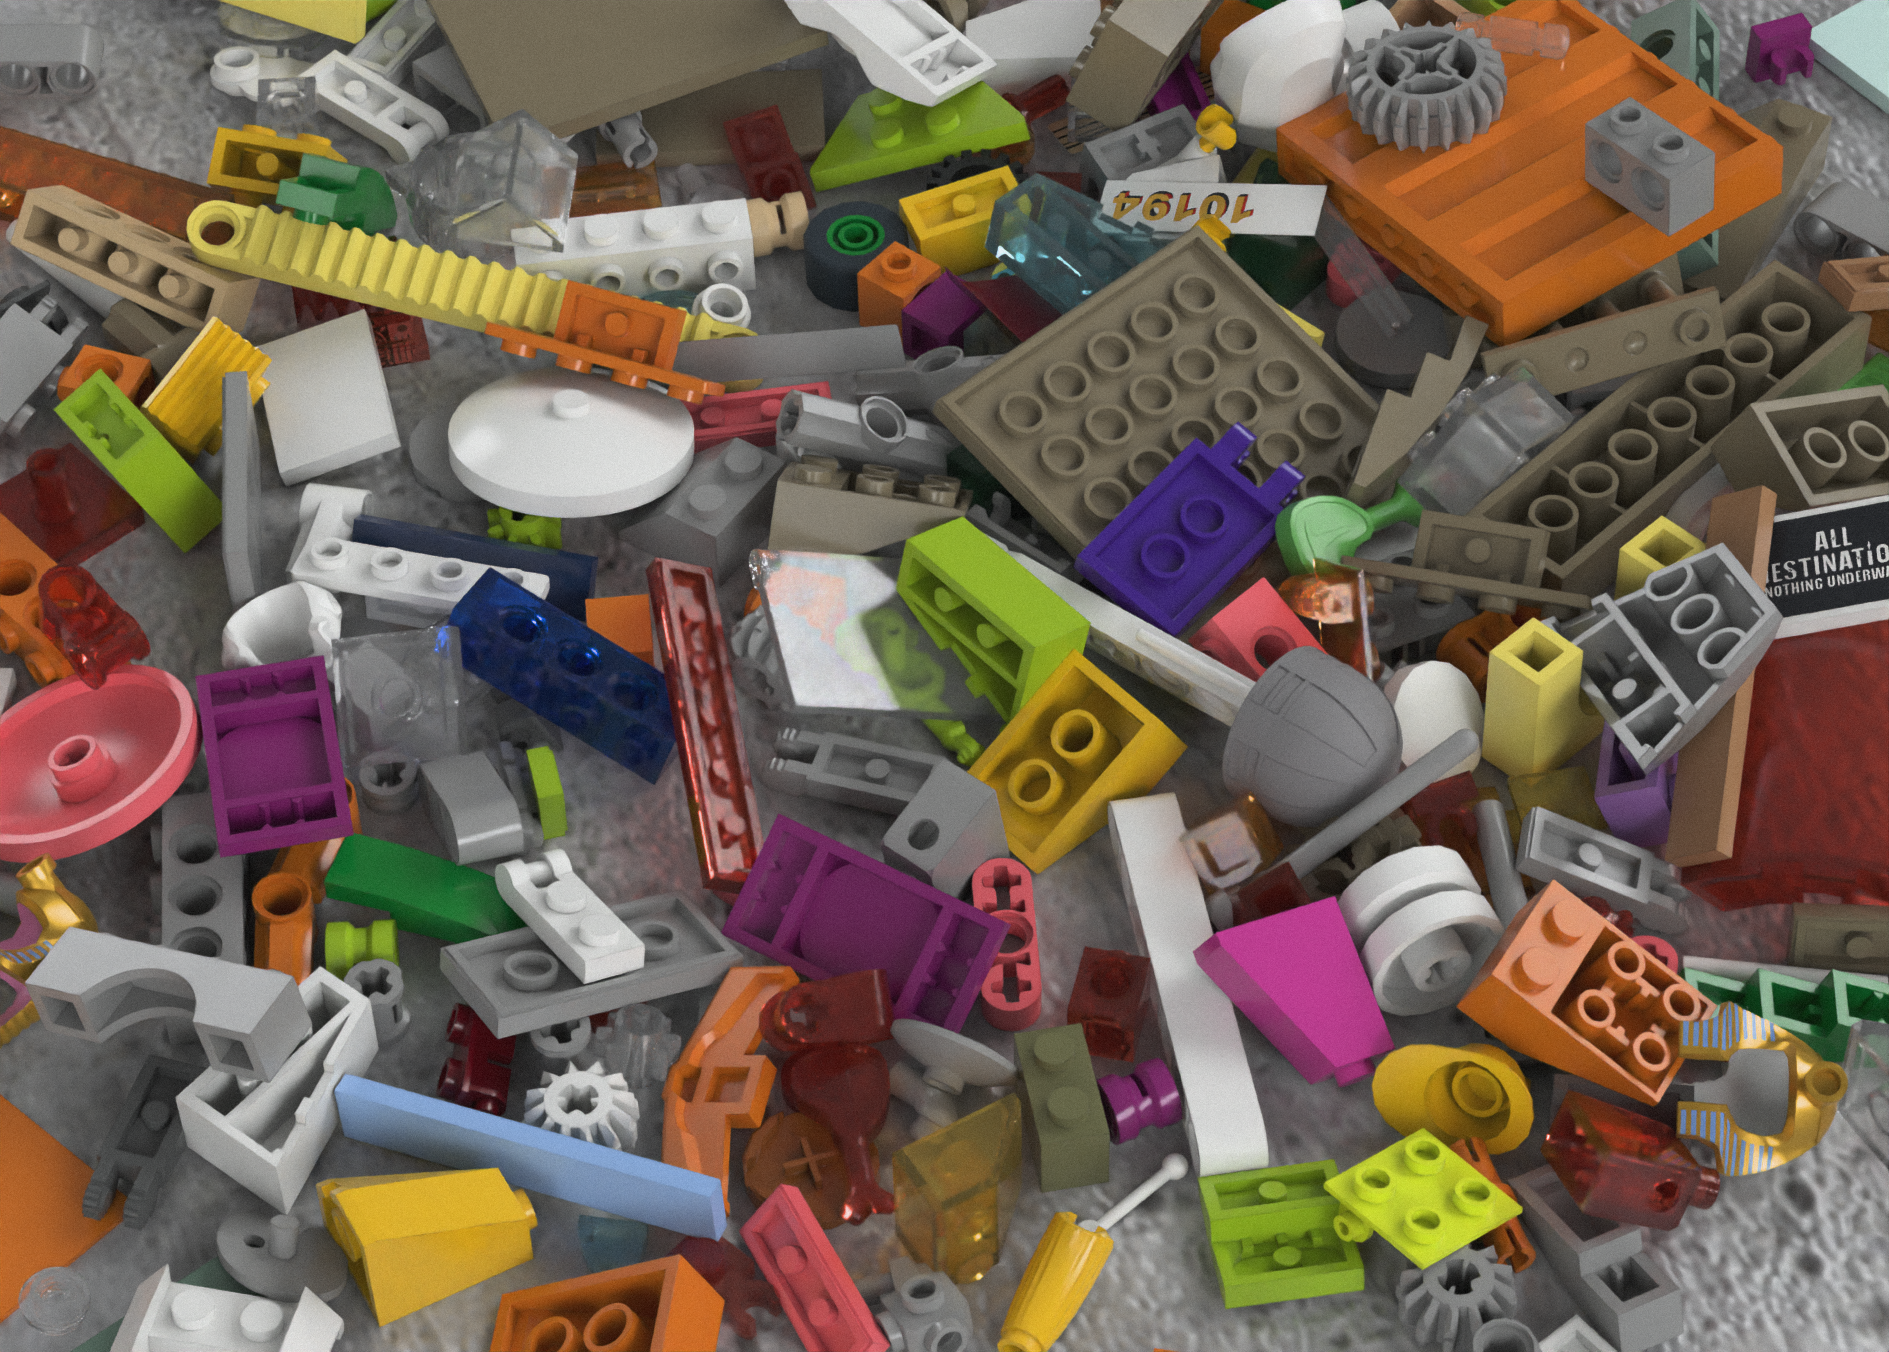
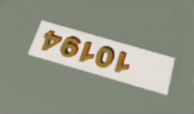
M1106 180L1092 230L1187 232L1201 217L1213 214L1231 230V234L1315 236L1327 185Z

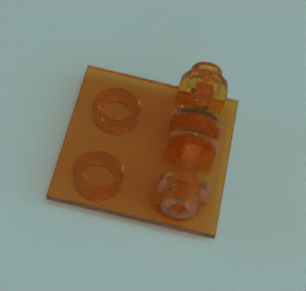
M1313 558L1314 573L1288 577L1282 582L1278 594L1294 614L1319 620L1321 646L1328 655L1338 659L1341 663L1353 667L1372 681L1377 680L1380 674V660L1375 644L1370 641L1368 616H1371L1374 611V594L1369 580L1364 577V570L1323 558Z

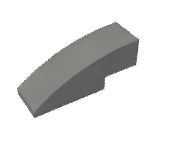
M1568 1155L1507 1180V1184L1516 1195L1518 1204L1523 1207L1521 1216L1550 1266L1592 1325L1618 1352H1641L1684 1333L1680 1288L1643 1252L1640 1228Z

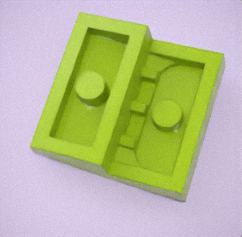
M1334 1159L1197 1177L1206 1234L1225 1309L1365 1290L1364 1265L1356 1242L1354 1240L1349 1242L1342 1240L1334 1228L1333 1222L1334 1218L1339 1215L1340 1201L1323 1188L1324 1182L1339 1175Z

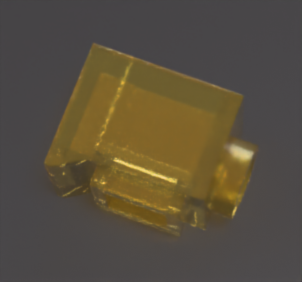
M1585 766L1512 776L1507 779V788L1514 809L1505 810L1516 858L1522 822L1532 807L1536 808L1539 806L1596 830L1608 828V824L1594 799L1595 791L1592 789Z

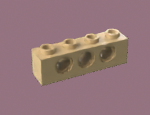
M64 185L27 189L10 242L11 245L177 323L190 327L199 333L213 316L219 318L223 324L229 325L232 331L242 332L261 279L205 264L193 254L189 243Z

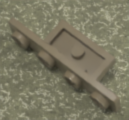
M1422 509L1411 566L1344 555L1341 556L1339 569L1350 577L1356 578L1354 587L1374 593L1392 594L1393 585L1417 588L1415 597L1429 602L1452 605L1455 595L1477 598L1479 599L1478 608L1499 614L1515 615L1517 605L1541 609V619L1545 620L1555 616L1559 623L1594 609L1590 596L1540 588L1551 535L1548 530Z

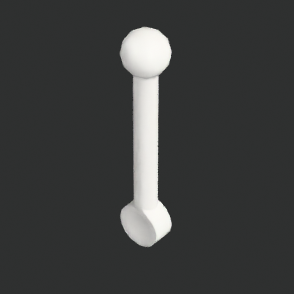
M1179 1153L1167 1155L1163 1159L1159 1171L1096 1221L1084 1220L1078 1226L1090 1232H1095L1098 1226L1105 1230L1109 1229L1167 1181L1183 1178L1188 1172V1161Z

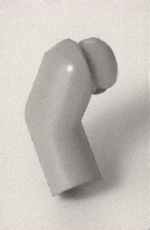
M899 1061L894 1065L886 1078L885 1090L913 1106L915 1111L919 1113L917 1119L910 1126L911 1136L933 1149L940 1148L944 1145L949 1130L955 1132L958 1124L953 1095L927 1084L922 1080L923 1072L904 1061Z

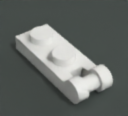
M337 50L332 51L295 78L299 97L387 149L391 158L401 166H408L419 158L422 152L421 148L426 144L436 145L449 135V125L439 111ZM406 123L410 125L411 128L407 130L403 128L402 125Z
M555 849L539 853L535 862L524 864L520 859L497 865L495 881L500 896L583 984L644 968L645 944L572 871L571 862L564 850Z

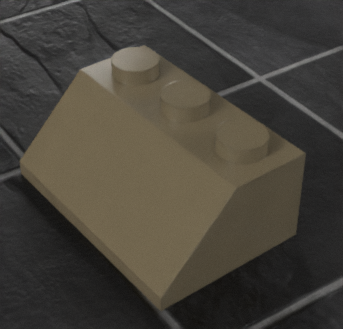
M1880 384L1750 403L1710 446V449L1735 492L1763 485L1777 494V508L1798 512L1889 495V393L1885 386Z

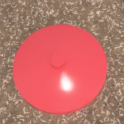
M131 664L106 666L83 671L56 681L27 696L0 716V860L29 863L45 853H49L53 860L80 854L124 834L160 808L174 794L190 773L199 755L203 740L199 710L183 683L172 674L155 667Z

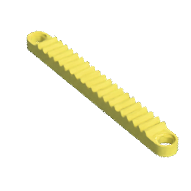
M212 200L202 203L195 208L187 220L186 231L192 252L201 262L210 266L482 333L485 331L486 323L491 322L553 338L568 279L564 278L557 282L551 281L543 273L531 276L519 267H515L511 271L506 270L500 263L494 261L488 265L482 264L474 256L461 259L453 251L449 250L437 253L429 245L425 244L419 248L412 247L404 239L392 242L380 233H376L372 237L367 236L361 229L355 227L350 231L343 230L335 222H329L328 225L304 222L293 218V214L290 211L284 210L282 213L277 214L265 205L253 208L228 201ZM216 221L226 222L235 229L234 235L225 244H208L201 238V233L208 224ZM677 307V309L687 311L685 308ZM687 311L679 342L758 336V334L747 328L715 321L707 313L701 312L694 316L690 315ZM763 379L717 383L726 385L725 392L736 393L754 390L762 383Z

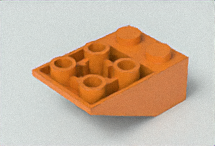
M1553 879L1517 912L1456 1007L1510 1049L1654 1107L1659 1103L1686 1059L1678 1058L1680 1021L1701 1022L1710 1019L1717 1005Z

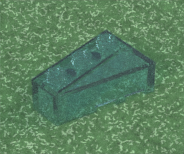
M1035 173L995 201L985 248L1064 315L1168 244L1152 237L1154 228L1139 221L1136 222L1134 227H1131L1102 213L1104 204L1041 174Z

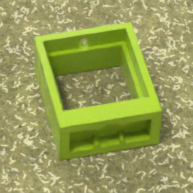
M101 368L53 409L184 553L188 552L222 521V502Z

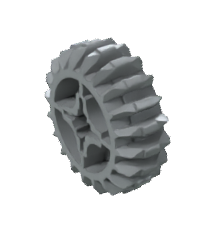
M1428 20L1425 26L1413 27L1405 22L1403 30L1395 32L1390 29H1383L1381 39H1366L1364 50L1353 53V62L1348 68V77H1346V95L1348 96L1349 110L1352 112V120L1360 123L1362 134H1375L1378 144H1387L1394 141L1399 151H1403L1409 146H1418L1424 154L1427 148L1431 146H1440L1448 151L1452 142L1458 141L1463 144H1470L1473 133H1488L1490 122L1500 120L1504 96L1507 95V76H1504V63L1501 61V52L1492 49L1489 38H1477L1474 28L1457 31L1453 22H1449L1443 27L1432 26L1430 20Z

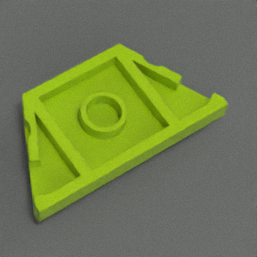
M982 80L933 107L907 101L881 88H876L872 92L857 96L810 168V176L816 192L942 162L945 157L951 154L958 158L961 157V151L971 149L972 154L981 152V149L990 150L1030 140V133L1025 117Z

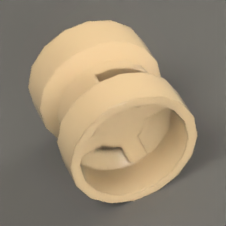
M802 191L783 194L779 201L766 202L762 198L746 200L753 237L754 258L771 255L775 248L788 247L792 251L804 249L803 235L809 224V217Z

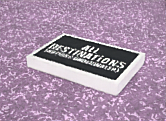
M1889 495L1774 516L1765 594L1783 616L1774 640L1889 619Z

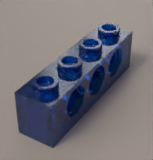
M491 567L486 570L455 605L436 648L438 653L653 785L657 783L688 743L708 702L702 696Z

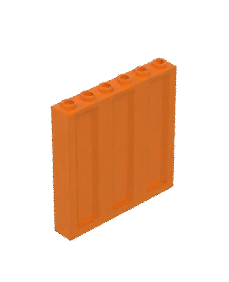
M1516 0L1464 28H1474L1477 38L1484 37L1491 40L1492 49L1501 52V61L1504 63V76H1507V95L1504 96L1500 120L1490 122L1489 130L1486 134L1473 133L1470 144L1455 141L1450 144L1448 151L1440 146H1431L1427 148L1424 154L1418 146H1409L1405 150L1399 151L1394 141L1387 144H1378L1375 134H1362L1360 123L1352 120V112L1348 107L1346 91L1310 112L1276 128L1278 172L1280 176L1292 185H1327L1322 205L1326 212L1463 319L1467 315L1489 324L1485 336L1499 347L1519 342L1782 193L1783 146L1772 136L1763 133L1740 117L1732 108L1723 105L1700 89L1693 81L1686 79L1660 61L1653 53L1646 51L1627 38L1616 27L1607 24L1587 10L1577 0ZM1629 97L1715 152L1714 210L1669 237L1585 181V123Z

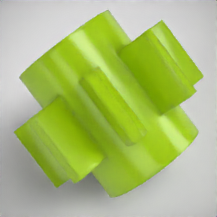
M499 506V509H488V537L551 549L562 548L561 518L525 514Z

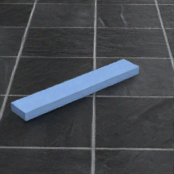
M345 1074L334 1090L344 1137L459 1170L499 1168L508 1184L716 1244L727 1227L721 1180L718 1178L354 1075Z

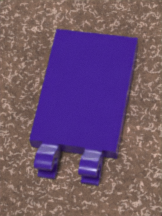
M1239 422L1235 423L1211 449L1196 437L1077 555L1073 568L1125 611L1179 639L1276 540L1275 524L1277 515L1297 496L1298 491L1295 488L1304 480L1305 475L1288 461H1285L1260 488L1249 481L1237 469L1250 456L1251 453L1247 449L1256 441L1257 436Z

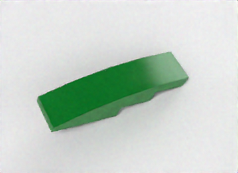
M357 833L344 838L324 880L327 898L388 911L390 919L396 920L398 930L455 942V944L528 927L500 896L495 877L464 865L457 866L455 862L411 847Z
M1684 967L1678 974L1717 1005L1710 1019L1718 1016L1721 1003L1731 1001L1741 1008L1790 1032L1805 1042L1816 1053H1819L1824 1061L1889 1064L1888 983L1832 969L1820 984L1758 968L1746 983Z

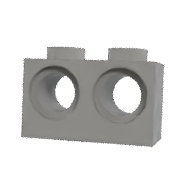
M1631 97L1585 123V181L1669 237L1714 210V151Z

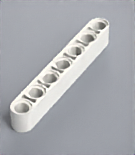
M1174 792L1109 801L1107 815L1111 844L1168 1069L1181 1100L1182 1124L1195 1174L1197 1177L1268 1168L1269 1153L1266 1130L1232 1002L1197 965L1193 954L1195 949L1213 935L1176 795Z

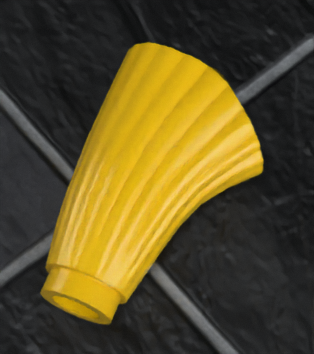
M1056 1212L1028 1263L1000 1331L1001 1338L997 1343L999 1352H1047L1083 1304L1114 1248V1241L1104 1228L1098 1226L1095 1232H1090L1074 1224L1078 1215L1072 1212Z

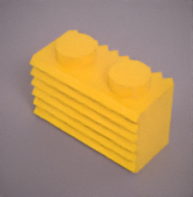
M213 316L144 402L139 411L163 435L171 446L190 463L194 464L204 450L214 457L222 448V377H225L226 372L247 371L252 405L254 407L271 384L262 376L272 360L268 355L263 354L259 348L252 346L249 340L243 339L239 333L232 331L229 325L223 324L219 318Z

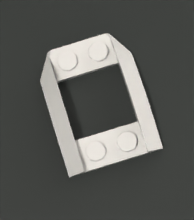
M167 1263L138 1286L110 1352H331L335 1339H341L344 1331V1322L338 1314L306 1286L299 1303H286L271 1298L171 1282Z

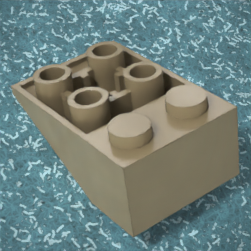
M805 454L801 456V462L790 461L777 480L767 555L829 565L911 538L963 516L965 518L972 502L974 491L961 489V480L954 477L927 474L924 475L923 482L899 479L900 471L892 467L866 464L863 465L862 472L838 469L837 459Z

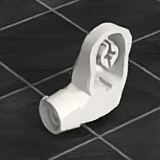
M1287 0L1249 20L1226 36L1220 43V51L1210 64L1215 102L1233 115V123L1229 126L1236 130L1238 141L1277 153V127L1310 112L1345 92L1346 77H1348V68L1353 62V53L1364 50L1366 39H1381L1383 29H1390L1395 32L1400 31L1390 11L1381 2L1376 0H1368L1345 10H1342L1340 0Z

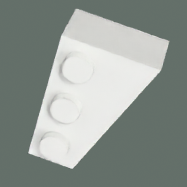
M321 966L298 986L313 1025L270 1083L216 1071L209 1066L175 1097L187 1147L286 1215H288L340 1120L334 1094L335 1088L345 1074L363 1078L379 1049L370 999Z

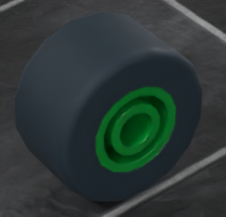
M864 201L843 202L824 209L809 222L803 235L807 286L816 299L834 309L859 312L857 273L894 241L909 248L906 225L895 212L880 204Z

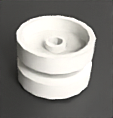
M1439 845L1413 847L1384 858L1363 871L1344 890L1338 901L1339 908L1378 1006L1382 1011L1399 1016L1427 1014L1460 1000L1505 932L1493 908L1485 897L1481 895L1480 886L1459 853Z

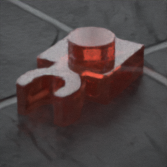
M687 1236L664 1256L669 1257L681 1254L725 1300L723 1310L728 1313L731 1329L741 1338L752 1340L757 1336L756 1320L745 1312L747 1309L755 1306L763 1307L775 1317L782 1313L779 1291L766 1281L752 1280L755 1277L754 1261L722 1236L718 1242L710 1238Z

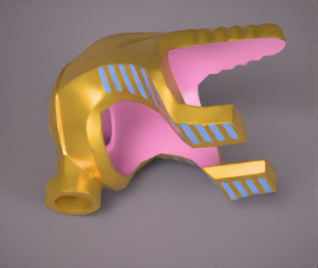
M49 853L36 857L22 867L15 875L23 889L15 893L21 921L13 937L0 942V978L12 986L17 995L13 1004L6 1009L5 1013L0 1015V1049L4 1044H8L13 1037H17L23 1029H28L32 1023H36L41 1019L25 982L69 926L99 933L97 922L91 910L83 900L68 891L53 872L57 864Z

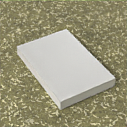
M365 309L257 346L263 354L268 355L272 360L262 376L271 384L262 396L279 474L286 487L401 447L372 324Z

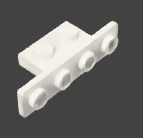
M316 535L309 537L291 569L292 582L305 581L324 589L364 595L367 619L482 639L487 638L494 624L493 618L525 624L533 623L550 589L549 577L543 574Z

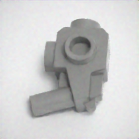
M908 1256L888 1260L890 1268L888 1273L853 1280L867 1306L881 1304L883 1312L874 1315V1318L891 1345L886 1352H963L966 1348L968 1340H970L973 1334L968 1300L944 1271L933 1272L927 1263L916 1264Z

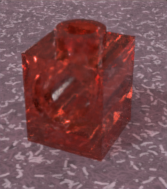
M1084 947L1067 1008V1025L1082 1023L1089 1055L1134 1062L1150 1001L1151 958L1132 955L1123 950H1103Z

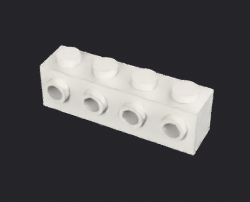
M746 198L511 225L516 267L522 268L531 276L543 273L551 281L557 282L564 278L606 290H613L628 296H638L640 299L647 301L695 297L711 285L719 283L735 286L741 291L756 290L753 237Z

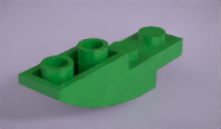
M303 153L298 177L280 180L275 202L276 204L294 208L293 218L319 225H328L329 222H335L343 230L350 231L355 227L371 237L378 230L395 227L398 216L390 187L384 177L377 171L360 165L332 160L313 153Z

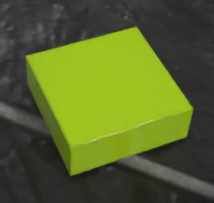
M549 746L526 750L529 779L544 840L566 836L565 831H568L564 793L553 750H549Z

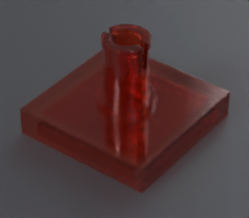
M68 443L60 449L44 448L33 452L26 461V470L0 485V512L66 572L146 523L141 505L72 443Z

